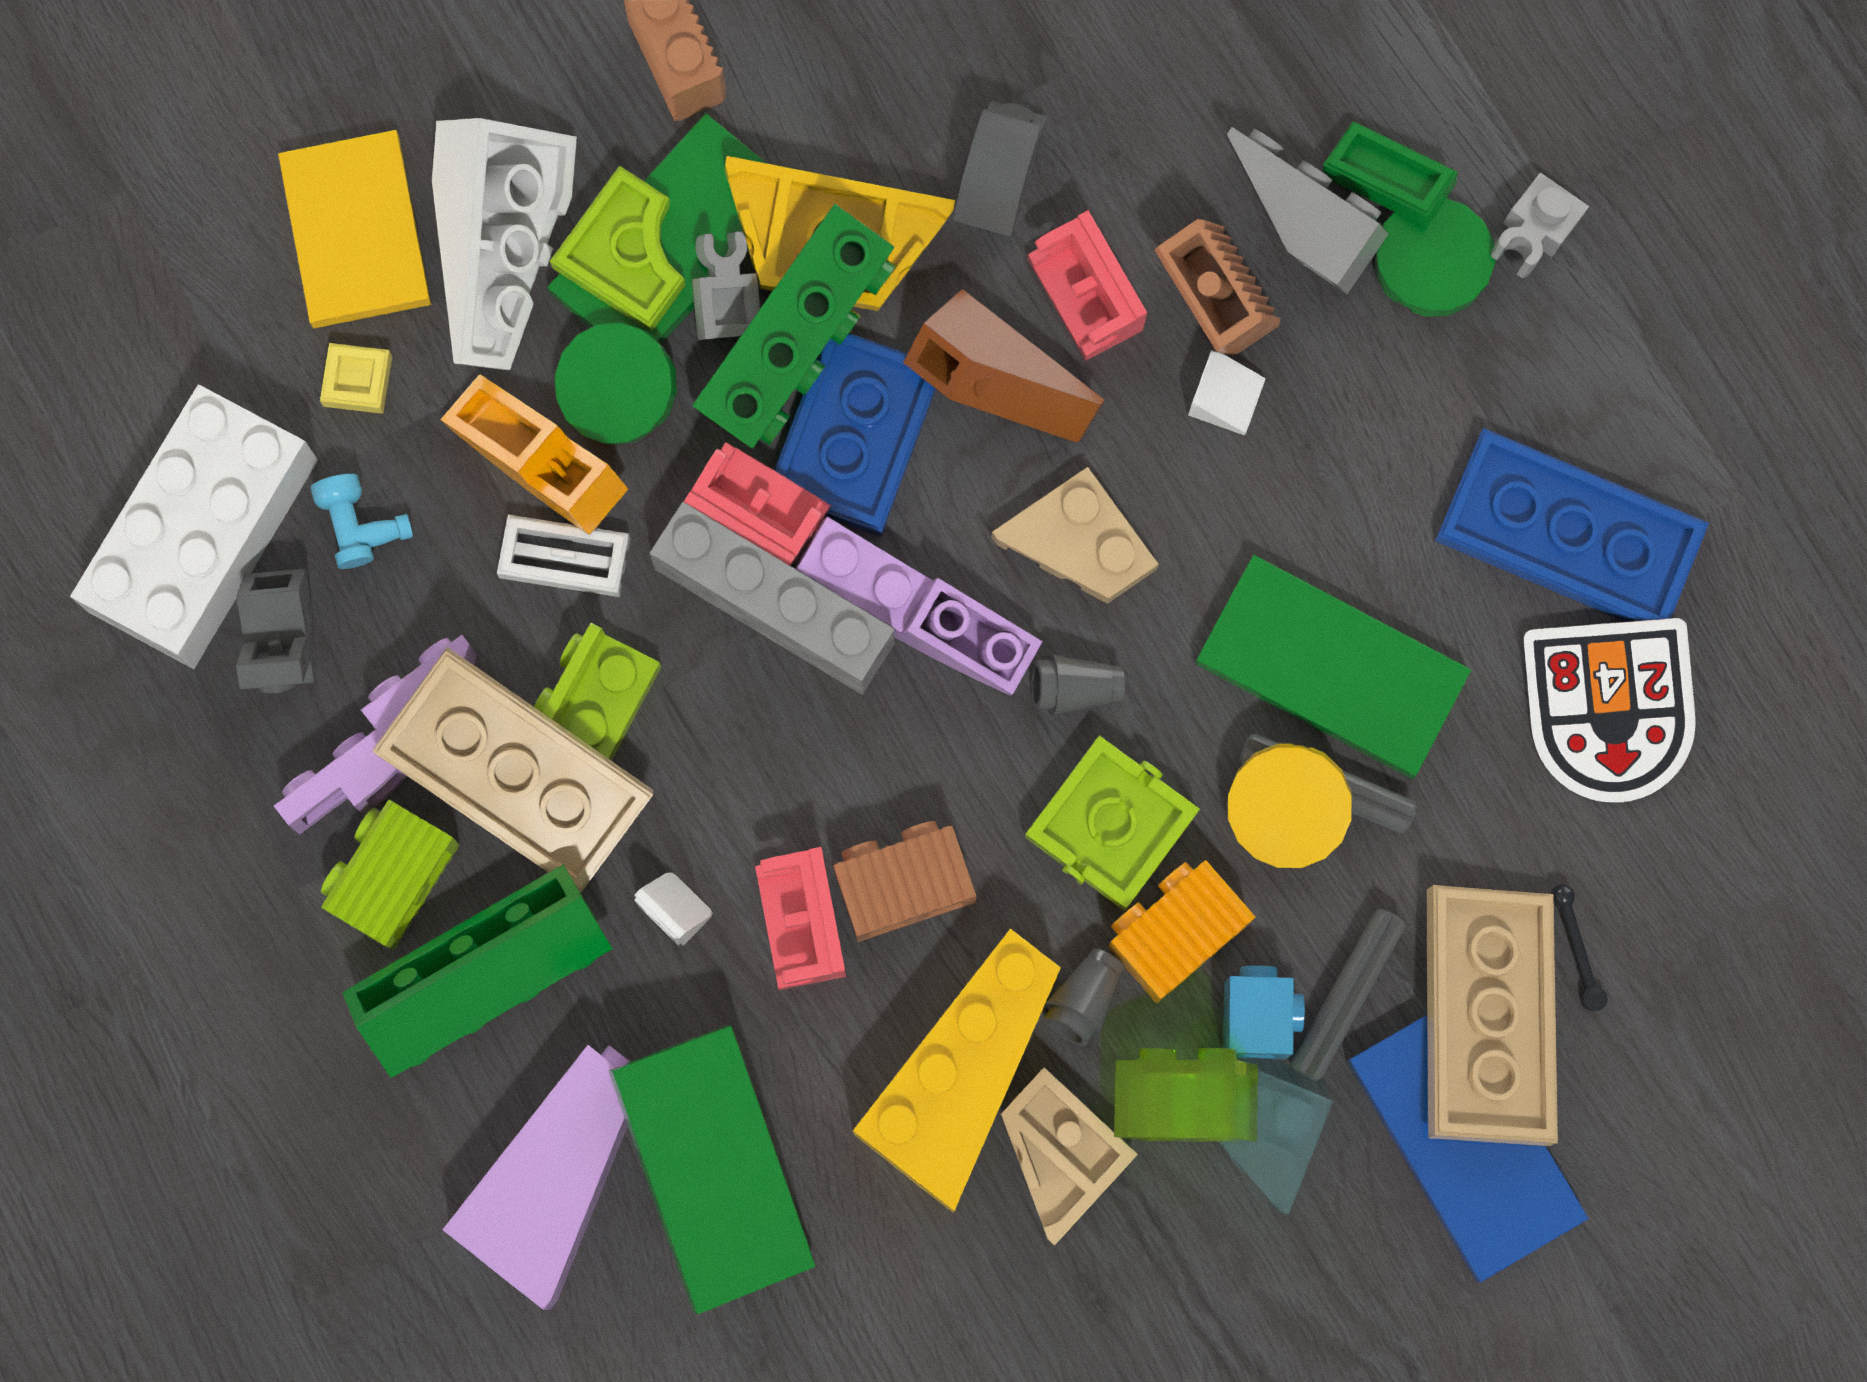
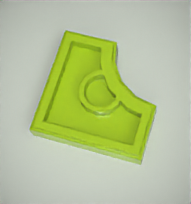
M619 166L550 260L551 267L652 333L686 285L685 279L668 263L661 247V225L670 207L669 198Z

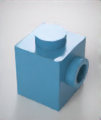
M1242 966L1240 967V976H1230L1224 982L1223 1058L1287 1059L1293 1055V1032L1303 1031L1305 1016L1303 994H1294V978H1278L1277 967Z

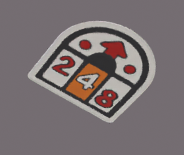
M1673 618L1533 629L1525 634L1524 650L1533 740L1545 767L1562 785L1588 799L1602 802H1626L1654 793L1678 773L1689 755L1695 734V708L1687 625L1682 619Z

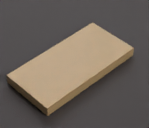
M448 647L440 655L372 751L548 873L564 864L580 892L583 891L653 796V789Z
M1433 885L1427 889L1428 1138L1552 1146L1558 1143L1553 894Z

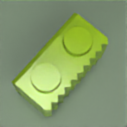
M388 799L382 811L375 807L372 808L360 823L355 834V840L361 844L348 865L339 861L328 874L321 888V893L327 896L321 908L394 951L411 925L412 920L418 914L427 896L431 893L432 888L438 882L446 865L451 861L459 844L447 833Z

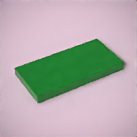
M705 114L644 180L645 183L667 196L670 200V207L661 225V247L668 263L685 279L686 284L651 333L660 344L671 335L694 309L692 279L708 277L707 267L699 261L696 254L695 244L697 237L704 234H712L715 252L719 256L724 257L729 248L727 234L742 231L725 174L726 157L730 156L766 163L708 114ZM560 273L547 287L551 296L590 328L597 324L622 322L646 330Z
M1254 554L1195 662L1199 667L1412 780L1418 774L1471 672V669Z
M723 1026L608 1070L694 1313L698 1315L816 1267L732 1026Z

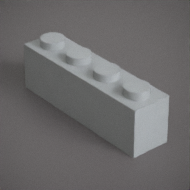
M684 502L681 503L650 551L652 563L657 572L861 695L864 694L895 644L894 628Z

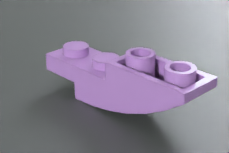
M829 517L823 519L795 567L799 572L894 628L895 638L1008 695H1013L1043 642L941 579H929Z
M460 635L452 642L448 638L436 642L419 657L418 661L421 665L403 679L398 675L390 677L369 694L368 698L371 703L361 709V711L375 730L367 736L363 732L351 736L334 750L333 756L335 760L317 774L313 770L300 774L284 787L282 794L285 798L275 804L274 807L288 826L298 834H301L347 799L351 801L357 810L366 816L372 808L379 805L401 785L408 776L373 753V748L446 647L475 665L477 655L463 635Z

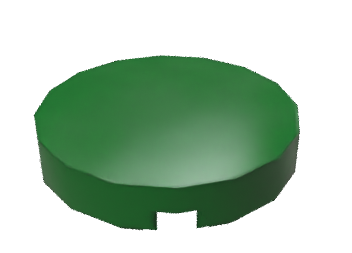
M1446 198L1427 228L1396 212L1383 224L1382 227L1389 235L1374 255V269L1384 293L1396 304L1399 301L1403 306L1410 308V312L1424 317L1449 316L1469 307L1488 285L1495 265V259L1491 257L1494 240L1483 219L1465 204Z
M622 322L597 324L578 334L562 352L555 373L556 400L566 421L584 437L610 445L635 443L647 437L645 435L653 432L670 415L677 394L676 368L670 355L666 353L664 347L650 332Z

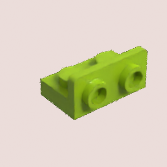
M590 623L583 636L578 633L572 636L560 659V666L565 668V671L554 690L546 687L542 691L534 707L612 761L662 666L659 661L605 635L603 628Z

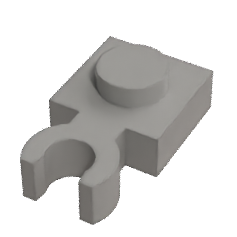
M1540 172L1504 220L1503 224L1509 228L1501 234L1494 245L1491 257L1498 260L1505 250L1513 249L1518 251L1523 256L1524 263L1517 272V275L1521 278L1527 277L1541 259L1543 252L1553 257L1581 220L1589 206Z
M742 231L727 234L729 248L724 257L719 256L715 252L712 234L700 235L696 239L695 249L697 257L707 267L708 277L692 279L698 340L739 337L760 310L757 273L740 275L739 264L744 259L747 251V242Z

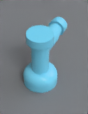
M336 475L311 485L310 489L314 503L319 508L329 510L340 550V552L335 554L339 569L355 568L373 561L374 557L371 547L383 545L398 538L400 540L413 538L407 514L395 516V520L374 521L358 525L353 506L362 494L358 475Z

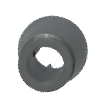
M1050 654L1048 660H1035L1031 676L1033 705L1037 710L1048 709L1050 715H1057L1108 705L1110 703H1121L1125 695L1123 667Z
M1093 948L1087 958L1079 964L1045 1003L1048 1012L1043 1019L1044 1024L1061 1038L1079 1046H1087L1092 1036H1100L1120 980L1119 976L1124 970L1122 962L1106 951Z

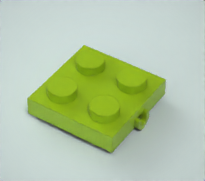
M1099 735L1027 831L1025 838L1063 865L1062 871L1073 876L1080 885L1086 882L1119 908L1126 911L1200 809L1160 779L1163 774L1156 767L1146 761H1142L1139 765ZM1145 770L1149 771L1153 776L1149 775Z

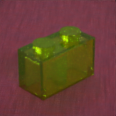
M1144 1048L1139 1049V1060H1116L1114 1137L1135 1141L1257 1142L1258 1065L1236 1060L1235 1049L1199 1048L1198 1060H1177V1050Z

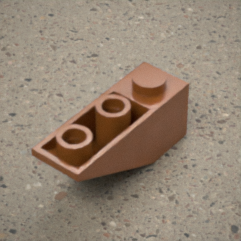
M963 289L924 322L903 361L906 366L952 401L1076 443L1082 439L1105 401Z

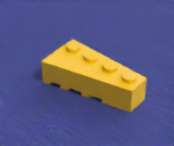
M1012 929L1006 933L853 1130V1134L952 1213L956 1209L1061 968Z

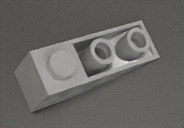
M1231 127L1227 136L1288 253L1299 263L1348 294L1389 235L1376 222L1381 212L1352 192L1344 201L1329 191L1327 188L1332 179L1309 163L1302 160L1296 169L1280 159L1278 156L1284 148L1254 128L1247 137Z

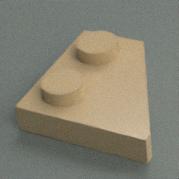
M1088 467L995 529L991 535L992 540L997 546L1005 550L1010 548L1039 563V568L1060 579L1073 581L1080 586L1082 591L1107 604L1155 572L1159 565Z
M1043 1068L1001 1113L1047 1239L1054 1245L1057 1244L1138 1155L1046 1068Z

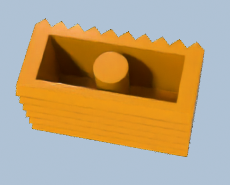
M1206 860L1194 870L1187 862H1184L1158 885L1165 894L1147 911L1139 902L1136 903L1110 926L1117 936L1108 945L1109 950L1122 962L1127 971L1142 986L1144 991L1150 995L1155 1003L1160 1002L1256 918Z

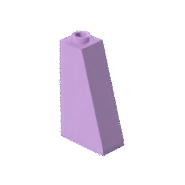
M587 1045L443 1228L444 1232L543 1310H550L560 1296L628 1127L608 1070L630 1061L609 1045L601 1055Z

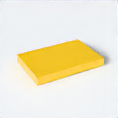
M397 130L278 153L308 316L313 329L432 305L400 137Z

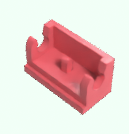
M1089 210L1035 241L1038 249L1028 254L1027 260L1085 361L1143 331L1147 311Z
M725 442L721 450L716 449L694 487L684 500V503L789 566L798 563L832 506L730 442Z
M817 847L807 851L761 860V865L755 866L778 990L846 977L822 848Z

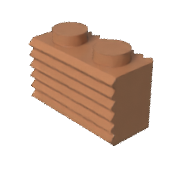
M623 0L627 12V20L674 121H681L723 103L727 95L723 68L719 67L718 57L714 56V49L709 45V38L705 36L704 26L700 25L699 16L695 15L694 6L690 4V0Z
M1197 219L1160 244L1154 251L1216 352L1236 355L1279 327L1281 318L1273 316L1275 308L1267 306L1268 297L1261 296L1262 287L1254 285L1256 277L1248 275L1250 267L1242 265L1244 257L1236 255L1237 247L1230 245L1231 237L1224 235L1225 227L1206 220Z
M929 821L902 831L903 842L879 849L877 841H869L848 848L841 853L844 862L833 865V870L857 942L976 903L977 896L953 826H947L939 830L936 821Z

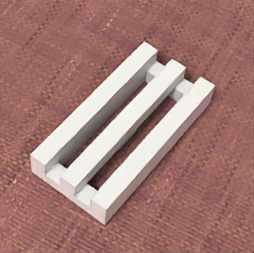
M508 515L497 575L501 579L620 597L621 579L625 571V557L629 549L630 536L628 533L596 528L588 535L575 525ZM518 533L613 548L612 557L517 542ZM515 556L609 571L608 578L515 564L513 559Z

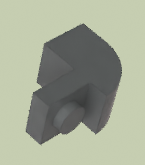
M990 101L988 109H983L973 138L953 221L1011 237L1023 205L1031 168L1043 139L1047 116L1033 113L1029 108L1020 104H1001Z
M306 568L244 574L236 595L244 644L236 664L240 689L258 688L263 693H280L292 689L296 684L313 683L316 674V645L313 609Z

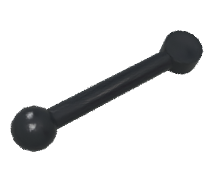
M1559 884L1553 888L1551 894H1553V904L1560 908L1584 986L1580 1002L1588 1011H1599L1606 1006L1608 997L1605 990L1596 986L1572 907L1575 893L1568 885Z

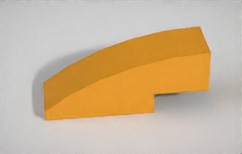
M481 374L478 375L440 419L449 429L501 471L588 535L594 531L628 490L627 486L607 463L570 440L558 425Z

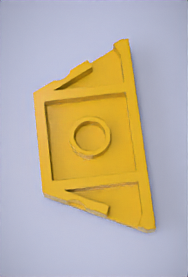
M730 156L726 157L725 174L747 242L755 273H757L758 285L763 290L773 291L835 203L895 247L887 259L895 264L896 267L876 295L865 289L853 306L879 311L951 216L955 207L956 200Z

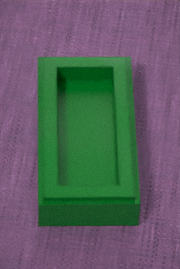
M1354 121L1324 162L1322 171L1333 182L1426 228L1457 184L1458 176L1457 171Z

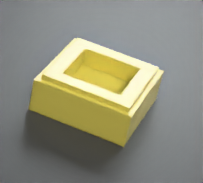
M329 343L320 397L323 407L383 414L392 362L390 350Z

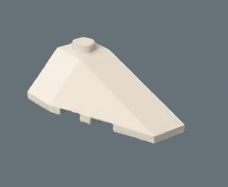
M482 118L436 121L432 187L454 364L502 370L511 369L533 307V301L530 296L531 289L539 267L547 266L553 247L549 246L548 242L556 219L559 215H566L572 198L576 136Z

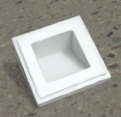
M1211 350L1188 416L1245 435L1266 378L1226 355Z
M671 872L645 885L634 895L637 905L678 946L680 944L684 946L713 914L711 909L681 879Z

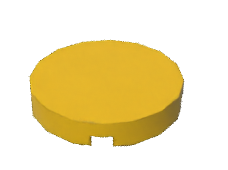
M1275 744L1255 752L1238 769L1228 793V821L1237 841L1255 859L1277 868H1303L1325 859L1342 843L1352 818V792L1342 769L1324 752L1312 747L1307 748L1294 744Z

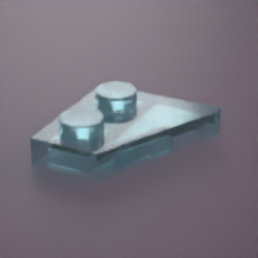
M1215 1052L1190 1112L1205 1130L1222 1145L1227 1155L1243 1173H1246L1269 1199L1272 1207L1281 1214L1289 1215L1333 1101Z

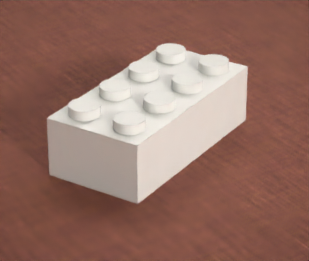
M198 384L70 597L88 613L195 669L236 600L244 574L252 573L318 459L306 441Z

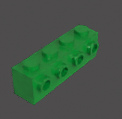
M834 203L692 406L753 449L759 439L770 445L790 417L781 408L794 389L805 396L825 368V365L816 359L830 339L840 346L859 320L861 315L852 310L865 289L876 295L895 269L896 265L887 259L895 247Z
M562 864L348 988L342 994L356 1028L390 1078H393L410 1067L422 1064L432 1054L461 1037L475 1033L487 1022L514 1006L533 999L542 990L574 971L588 967L598 957L613 948L566 867Z

